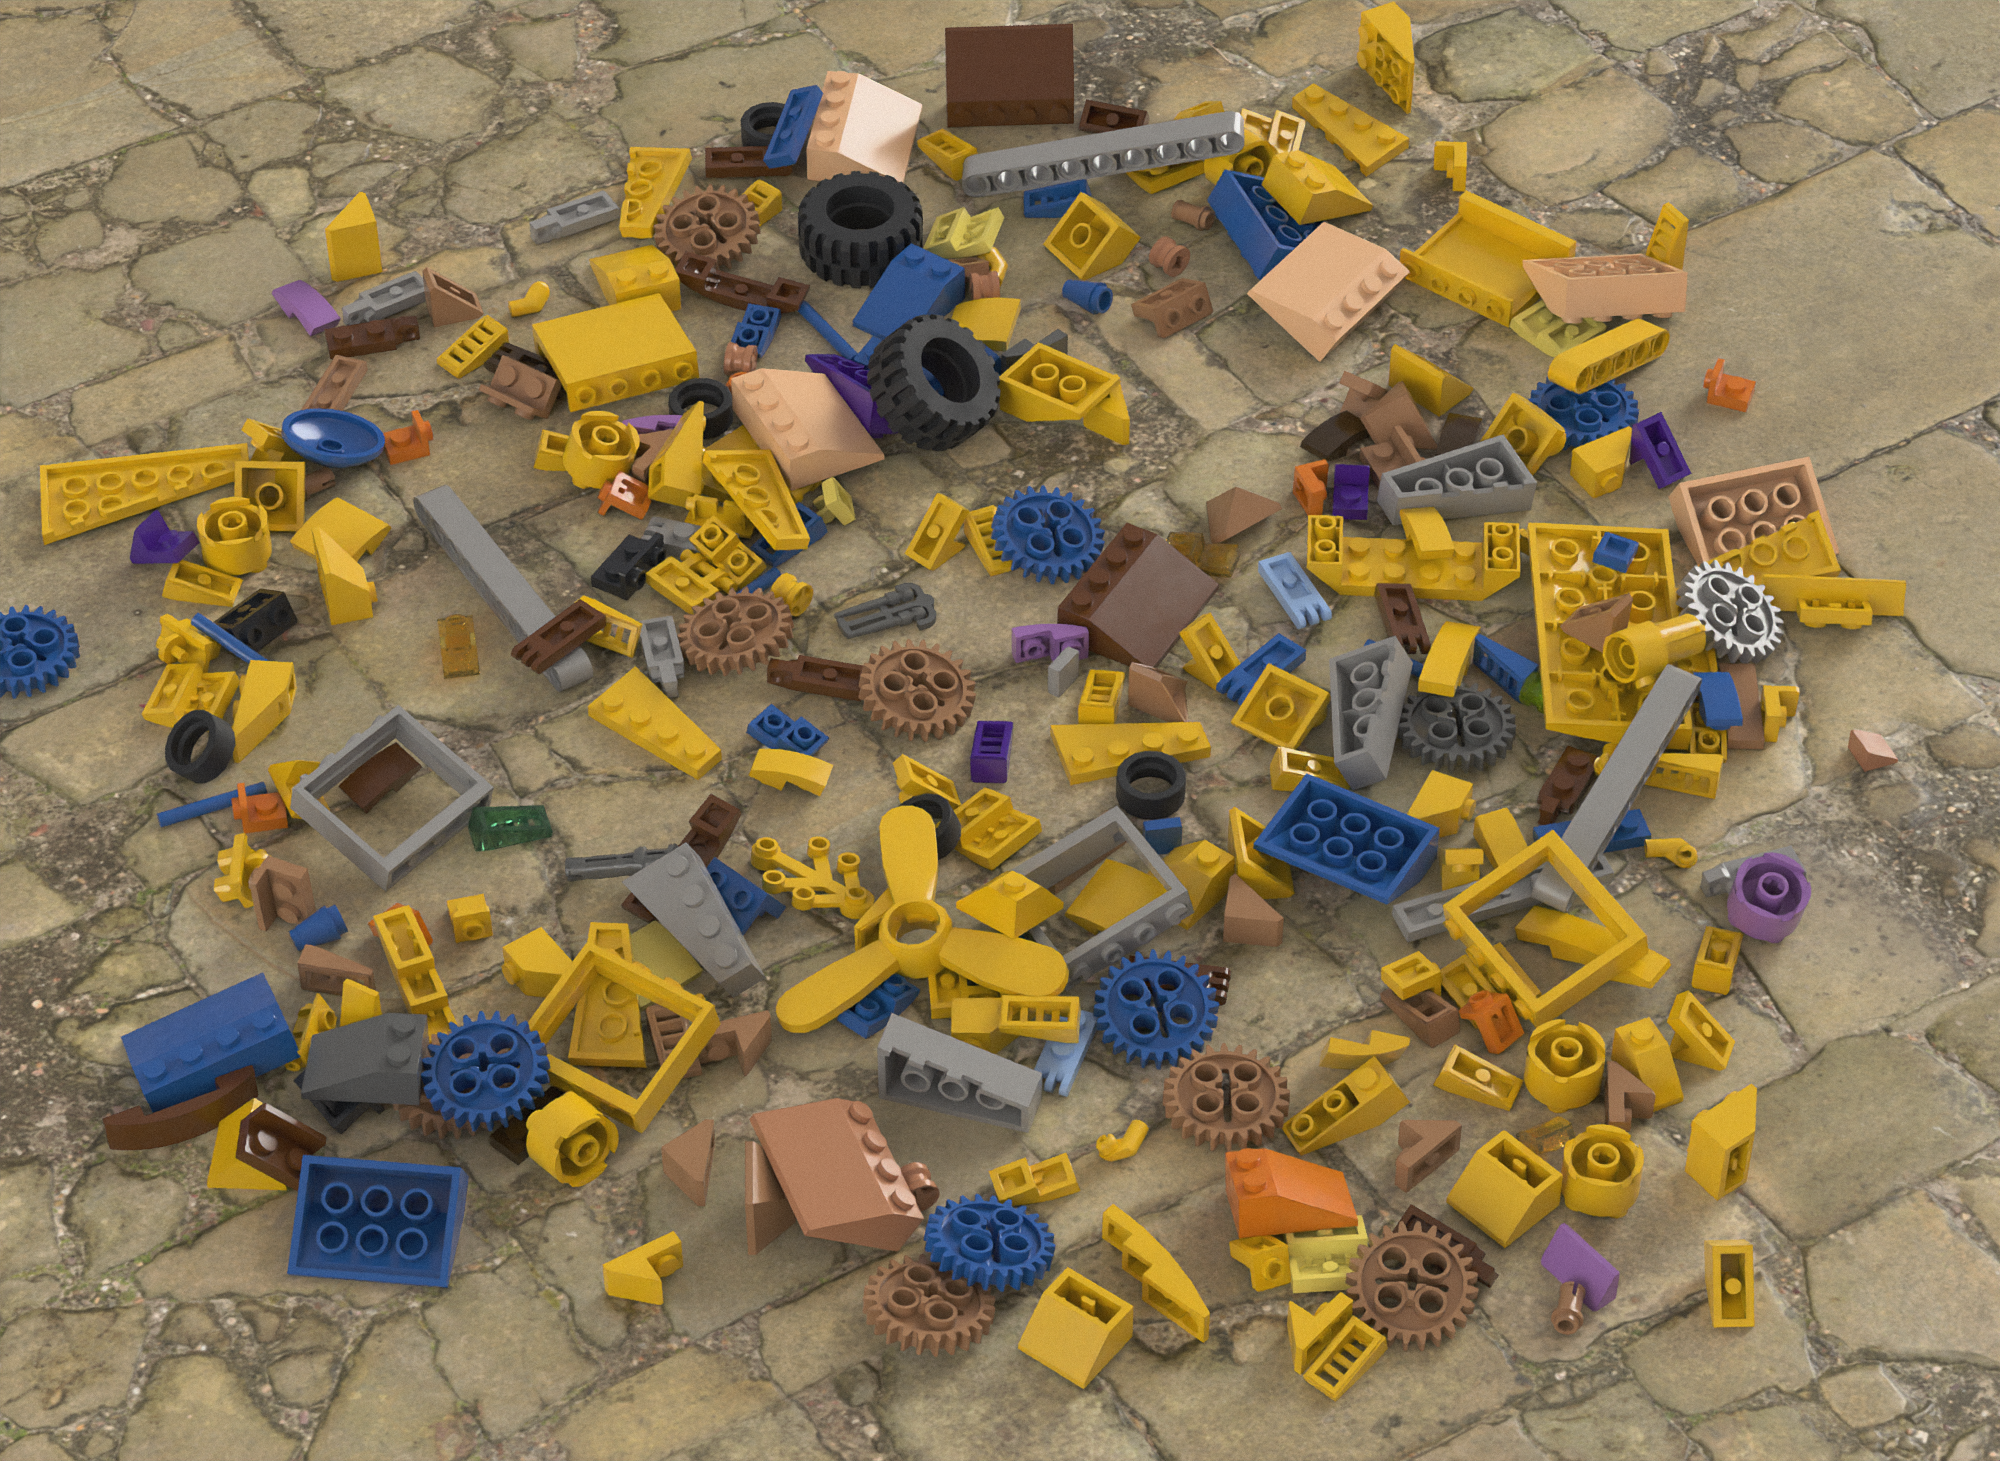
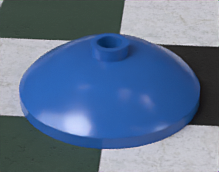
M305 409L288 415L282 423L281 435L287 445L300 456L321 466L347 468L362 465L378 457L384 449L385 436L382 431L372 422L352 413L334 409Z

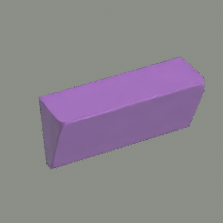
M1561 1224L1545 1250L1541 1264L1562 1284L1573 1281L1572 1293L1574 1295L1576 1294L1578 1283L1581 1284L1586 1290L1583 1303L1592 1311H1598L1616 1299L1620 1273L1567 1224Z

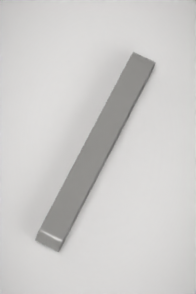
M1226 111L975 154L964 160L962 189L968 196L985 197L1081 179L1085 180L1232 155L1240 152L1244 147V119L1237 112Z
M445 484L414 497V508L422 524L518 643L556 617L448 485ZM580 646L542 672L559 692L593 677L590 660Z
M1671 664L1666 665L1561 839L1590 872L1593 871L1692 706L1701 687L1702 678ZM1547 861L1534 884L1531 897L1567 913L1578 895Z

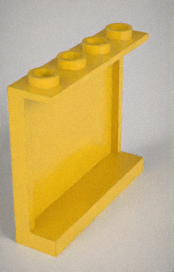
M1466 190L1459 197L1458 213L1415 252L1402 248L1400 250V263L1410 271L1405 279L1509 328L1513 317L1530 308L1541 298L1523 268V260L1575 257L1576 241Z
M660 293L532 324L535 352L546 357L567 392L570 412L673 387L684 381L699 378L697 352Z

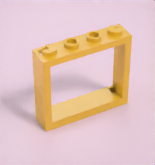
M1554 830L1545 834L1443 905L1445 916L1443 925L1450 932V937L1454 941L1458 939L1462 941L1467 947L1465 951L1471 962L1477 968L1483 966L1490 974L1488 978L1498 993L1508 994L1513 1001L1512 1005L1519 1018L1522 1016L1525 1021L1528 1019L1535 1028L1555 1019L1649 953L1647 935ZM1548 861L1619 942L1537 998L1467 916Z
M587 941L528 1021L531 1032L538 1031L540 1043H545L546 1046L598 974L692 1021L693 1023L638 1099L617 1090L550 1054L546 1055L551 1066L550 1069L546 1070L550 1080L547 1083L548 1085L558 1088L563 1093L569 1091L576 1093L600 1112L643 1134L721 1023L715 1010V1005L706 1001L703 994L697 993L693 995L685 991L672 978L665 977L661 979L652 974L650 969L638 961L630 963L622 959L612 948L609 947L605 950Z

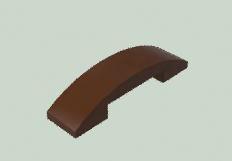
M685 251L675 269L680 282L693 291L720 304L746 311L748 303L778 308L781 314L799 311L810 290V285L778 277L775 284L770 285L716 270V259Z
M710 794L689 820L692 829L678 847L687 842L700 856L707 868L714 857H719L731 837L741 816L740 809ZM632 892L621 904L624 910L649 924L653 921H659Z
M249 1065L216 1077L217 1090L152 1114L145 1116L140 1105L102 1118L109 1148L112 1150H144L165 1147L193 1139L219 1127L221 1120L251 1099L258 1097L253 1066Z

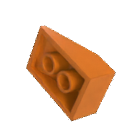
M1245 1148L1239 1151L1225 1152L1226 1194L1239 1238L1358 1226V1218L1343 1172L1266 1148Z

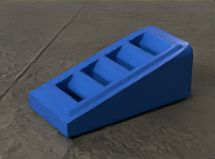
M1087 179L1024 191L1025 218H1062L1080 192L1092 197ZM1035 201H1041V204L1035 205Z
M798 502L795 506L809 534V547L821 539L828 530L819 515ZM763 536L750 547L752 552L772 567L779 566L804 550H777L772 555L766 551L771 545Z
M1481 634L1475 637L1473 664L1514 700L1523 704L1536 691L1539 665Z

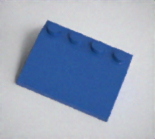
M1225 169L1207 201L1214 210L1216 218L1222 222L1228 231V236L1241 251V256L1247 260L1254 271V275L1261 280L1323 222L1327 223V221L1323 220L1299 225L1262 186L1264 177Z
M1306 773L1256 839L1253 849L1388 905L1417 885L1437 859L1439 827Z
M263 972L121 1036L133 1071L153 1113L217 1090L215 1078L252 1065L255 1077H258L300 1058V1055L297 1053L299 1051L298 1046Z
M303 1155L287 1274L292 1276L448 1288L464 1218L469 1176L461 1167Z

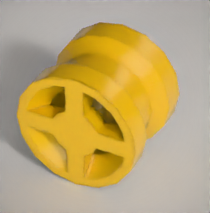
M787 572L776 579L770 592H774L775 599L783 598L784 605L788 604L791 615L795 617L806 611L813 598L812 586L806 582H797L796 577Z

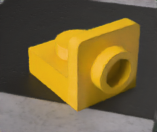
M1436 141L1434 145V170L1446 171V178H1453L1452 191L1465 192L1467 142Z
M1763 685L1760 707L1765 742H1777L1779 728H1785L1787 717L1795 716L1800 695L1799 687Z
M484 893L447 900L448 914L456 943L493 936L489 907L486 905Z
M1420 951L1381 968V980L1402 1000L1427 989L1441 997L1442 972L1436 963L1430 962Z
M1271 1235L1239 1238L1229 1241L1231 1257L1250 1268L1252 1288L1257 1292L1291 1282L1288 1245Z

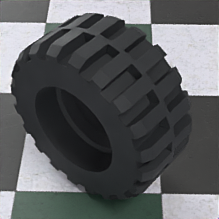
M851 171L849 175H843V173L836 174L831 180L824 179L816 185L817 188L812 187L800 202L798 235L801 258L813 273L817 272L819 278L826 282L832 280L834 285L843 287L845 284L861 289V286L869 285L870 288H873L890 262L912 243L923 248V211L920 200L902 181L897 183V180L892 176L886 175L883 177L878 172L869 171V174H861L860 171Z
M923 314L909 319L878 343L868 363L870 370L867 373L868 385L872 387L869 393L872 402L876 401L878 406L876 411L879 416L887 420L889 423L888 427L893 433L898 432L902 435V440L909 444L915 442L918 448L925 450L932 448L933 451H945L959 446L990 422V419L997 412V403L1000 401L1001 389L997 388L1000 385L999 373L994 371L995 362L992 356L987 355L984 350L986 346L981 340L977 341L972 336L974 333L969 328L960 327L959 322L951 318L944 320V316ZM922 367L935 376L943 388L946 399L931 387Z

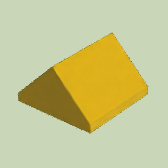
M359 192L325 228L331 279L336 282L383 272L377 222L366 193Z
M1395 343L1391 348L1388 386L1393 388L1398 382L1403 381L1414 401L1440 417L1472 393L1473 387L1427 359Z
M1234 806L1229 810L1227 845L1228 853L1235 857L1234 874L1238 875L1262 899L1291 897L1295 892L1290 864L1253 849L1254 842L1266 827Z
M256 1098L251 1099L219 1122L207 1179L208 1188L287 1191V1186L235 1158L241 1120L263 1104Z

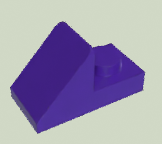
M1662 412L1632 425L1630 465L1644 459L1658 489L1692 474Z
M1335 464L1332 516H1343V519L1367 520L1370 466Z
M155 510L135 529L130 560L133 564L179 563L200 542L194 531L169 530L160 512Z

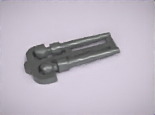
M903 583L896 585L895 591L885 593L883 597L834 613V618L844 637L851 639L898 625L901 627L912 623V620L917 622V627L921 631L935 624L936 611L934 609V598L931 595L925 594L917 584ZM914 595L916 596L915 601L888 609V607L899 604L901 600L907 602L913 600ZM877 608L880 609V612L870 614L861 618H857L846 622L844 619V617L867 612Z

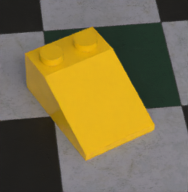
M1300 150L1274 154L1262 182V186L1299 225L1367 212L1373 208L1370 201L1334 165Z
M653 245L589 259L590 266L609 305L660 293L671 312L681 310L679 277L670 259Z
M1038 342L999 376L1000 385L998 389H1001L1000 410L1026 422L1080 420L1121 383L1120 377Z

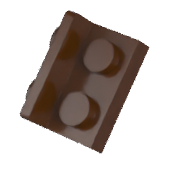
M263 1103L241 1120L235 1158L298 1192L303 1155L313 1156L314 1153L326 1145L327 1137L271 1105Z

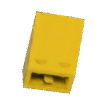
M1393 1L1361 12V24L1358 29L1360 40L1357 61L1359 66L1365 69L1374 79L1375 83L1385 90L1392 101L1398 104L1406 114L1411 113L1415 65L1410 17Z

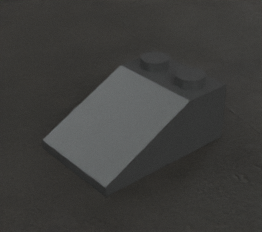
M385 1013L312 1035L301 1090V1099L420 1105L423 1087L421 1073L425 1071L422 1059L427 1058L429 1052L427 1048L429 1045L427 1015Z

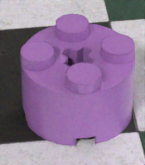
M1771 852L1764 853L1763 856L1754 859L1751 857L1742 863L1727 898L1728 920L1731 925L1746 935L1770 943H1779L1798 927L1811 896L1810 881L1809 883L1807 882L1803 874L1804 870L1799 863L1786 855Z

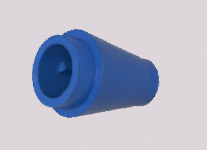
M1068 279L1062 288V296L1094 315L1105 313L1112 304V290L1103 282Z
M334 904L328 908L324 905L288 932L297 950L301 951L306 944L318 946L340 940V935L348 932V929L338 908Z

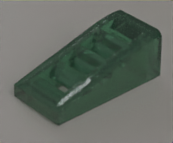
M544 805L473 807L468 823V831L476 852L548 838L553 833ZM533 819L535 825L530 826L528 820Z

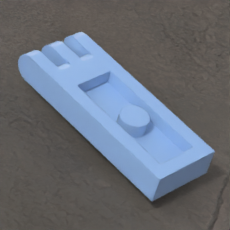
M1291 552L1258 561L1259 574L1297 629L1305 628L1306 620L1310 625L1318 624L1319 616L1323 621L1332 619L1330 608Z
M1081 1010L1079 1043L1046 1041L1034 1070L1042 1073V1079H1046L1044 1091L1053 1093L1057 1082H1060L1059 1095L1068 1096L1096 1032V1020L1098 1017L1093 1016V1013ZM1060 1017V1022H1067V1017Z

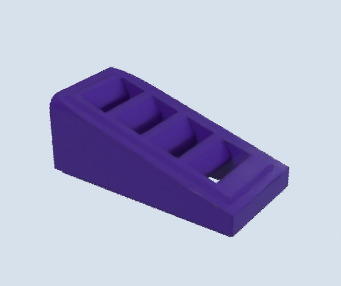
M977 721L970 756L972 782H1007L1014 729L1013 722Z

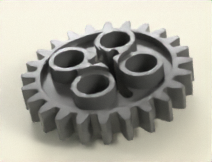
M1462 681L1461 685L1457 686L1454 697L1420 691L1417 692V697L1408 695L1407 704L1403 705L1398 726V739H1402L1403 749H1410L1411 758L1422 756L1421 765L1424 766L1434 762L1435 771L1440 770L1443 765L1448 766L1450 774L1454 773L1456 767H1461L1463 772L1468 774L1469 766H1474L1479 771H1483L1484 762L1495 766L1496 757L1506 758V750H1512L1513 740H1515L1516 716L1510 714V704L1502 705L1503 697L1501 695L1491 698L1492 689L1488 688L1480 692L1478 691L1477 683L1473 684L1469 689L1465 688V684ZM1452 707L1455 709L1456 712V720L1454 717H1452ZM1457 733L1461 736V747L1458 745Z

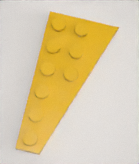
M248 443L40 465L43 543L47 545L234 482L235 461H250Z

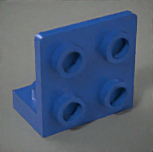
M716 857L707 866L706 869L743 936L758 915L762 917L767 911L778 919L785 910V905Z

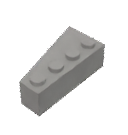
M1503 434L1382 473L1377 502L1392 525L1402 524L1399 512L1400 509L1434 507L1443 520L1531 510L1537 482Z
M1396 636L1329 659L1334 764L1352 790L1387 779L1413 662Z
M687 842L622 881L733 998L766 978L702 859Z
M891 1014L877 1047L880 1099L1029 1133L1042 1099L1041 1072L896 1014Z

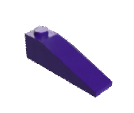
M836 354L805 355V362L812 372L822 373L827 376L872 438H883L884 434L898 433H893L888 427L889 423L884 417L881 418L876 411L878 406L876 401L872 402L869 393L870 389H872L871 385H868L867 380L869 370H864L863 364Z

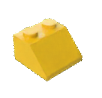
M1080 192L1043 245L1076 276L1085 281L1121 265L1141 237L1104 203Z

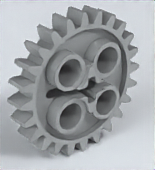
M1714 560L1710 565L1703 561L1699 567L1695 565L1679 582L1681 586L1676 593L1680 598L1676 605L1684 608L1679 616L1689 613L1694 615L1705 626V649L1707 651L1713 647L1717 649L1718 658L1721 659L1727 654L1730 662L1733 664L1738 659L1745 664H1748L1750 661L1757 664L1761 659L1765 660L1781 643L1779 638L1784 632L1779 627L1784 623V620L1776 617L1781 611L1780 608L1771 606L1770 602L1774 597L1763 594L1765 585L1756 586L1754 584V575H1750L1748 578L1744 577L1741 567L1734 572L1729 562H1726L1721 568L1717 560Z

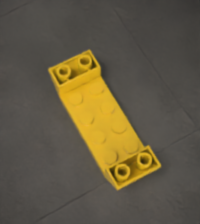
M1308 515L1307 569L1339 595L1375 597L1374 592L1377 583L1411 584L1415 598L1483 601L1520 577L1519 523L1484 522L1482 542L1453 541L1455 550L1452 558L1418 560L1413 540L1343 537V516Z

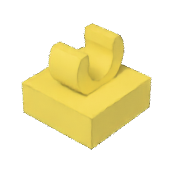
M833 476L821 483L823 495L818 496L813 501L814 505L820 510L816 514L823 519L825 524L831 522L835 517L844 526L856 520L851 495Z

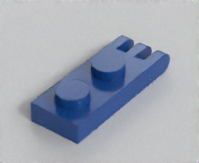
M1278 633L1217 683L1216 691L1221 694L1227 693V698L1232 701L1238 700V705L1241 706L1268 663L1291 673L1306 660V649Z

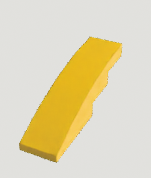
M1446 621L1443 624L1419 677L1418 691L1454 697L1457 686L1461 685L1463 676H1467L1474 654L1475 637L1481 633L1480 626Z
M406 905L374 915L373 920L408 1014L427 1015L429 1044H431L432 1034L437 1035L438 1032L447 1034L448 1031H451L449 1027L450 1022L455 1023L457 1026L458 1024L449 1007L448 995L435 969L434 957L410 905Z
M1535 905L1514 928L1518 940L1547 945L1550 947L1553 958L1587 965L1619 942L1602 925L1568 913ZM1648 948V954L1613 977L1610 981L1652 989L1671 967V963L1666 957Z
M1112 1204L1103 1212L1102 1238L1122 1252V1269L1142 1282V1300L1204 1343L1209 1339L1210 1312L1192 1281L1171 1254L1143 1226L1115 1204Z

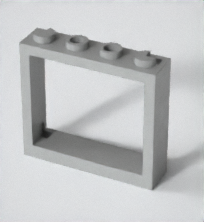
M398 705L385 716H377L371 727L362 734L359 732L354 734L339 752L327 755L321 761L319 767L311 774L300 776V782L292 788L290 808L386 892L490 808L494 787ZM396 738L461 796L383 858L317 799Z
M1118 805L1012 869L1014 872L1022 874L1029 880L1048 889L1127 841L1168 891L1063 955L1069 970L1068 977H1070L1064 988L1065 991H1068L1082 981H1087L1090 976L1108 965L1118 962L1124 955L1141 945L1149 943L1155 936L1173 925L1181 923V920L1194 913L1187 889ZM1038 925L1024 933L1026 940L1052 947L1058 951Z

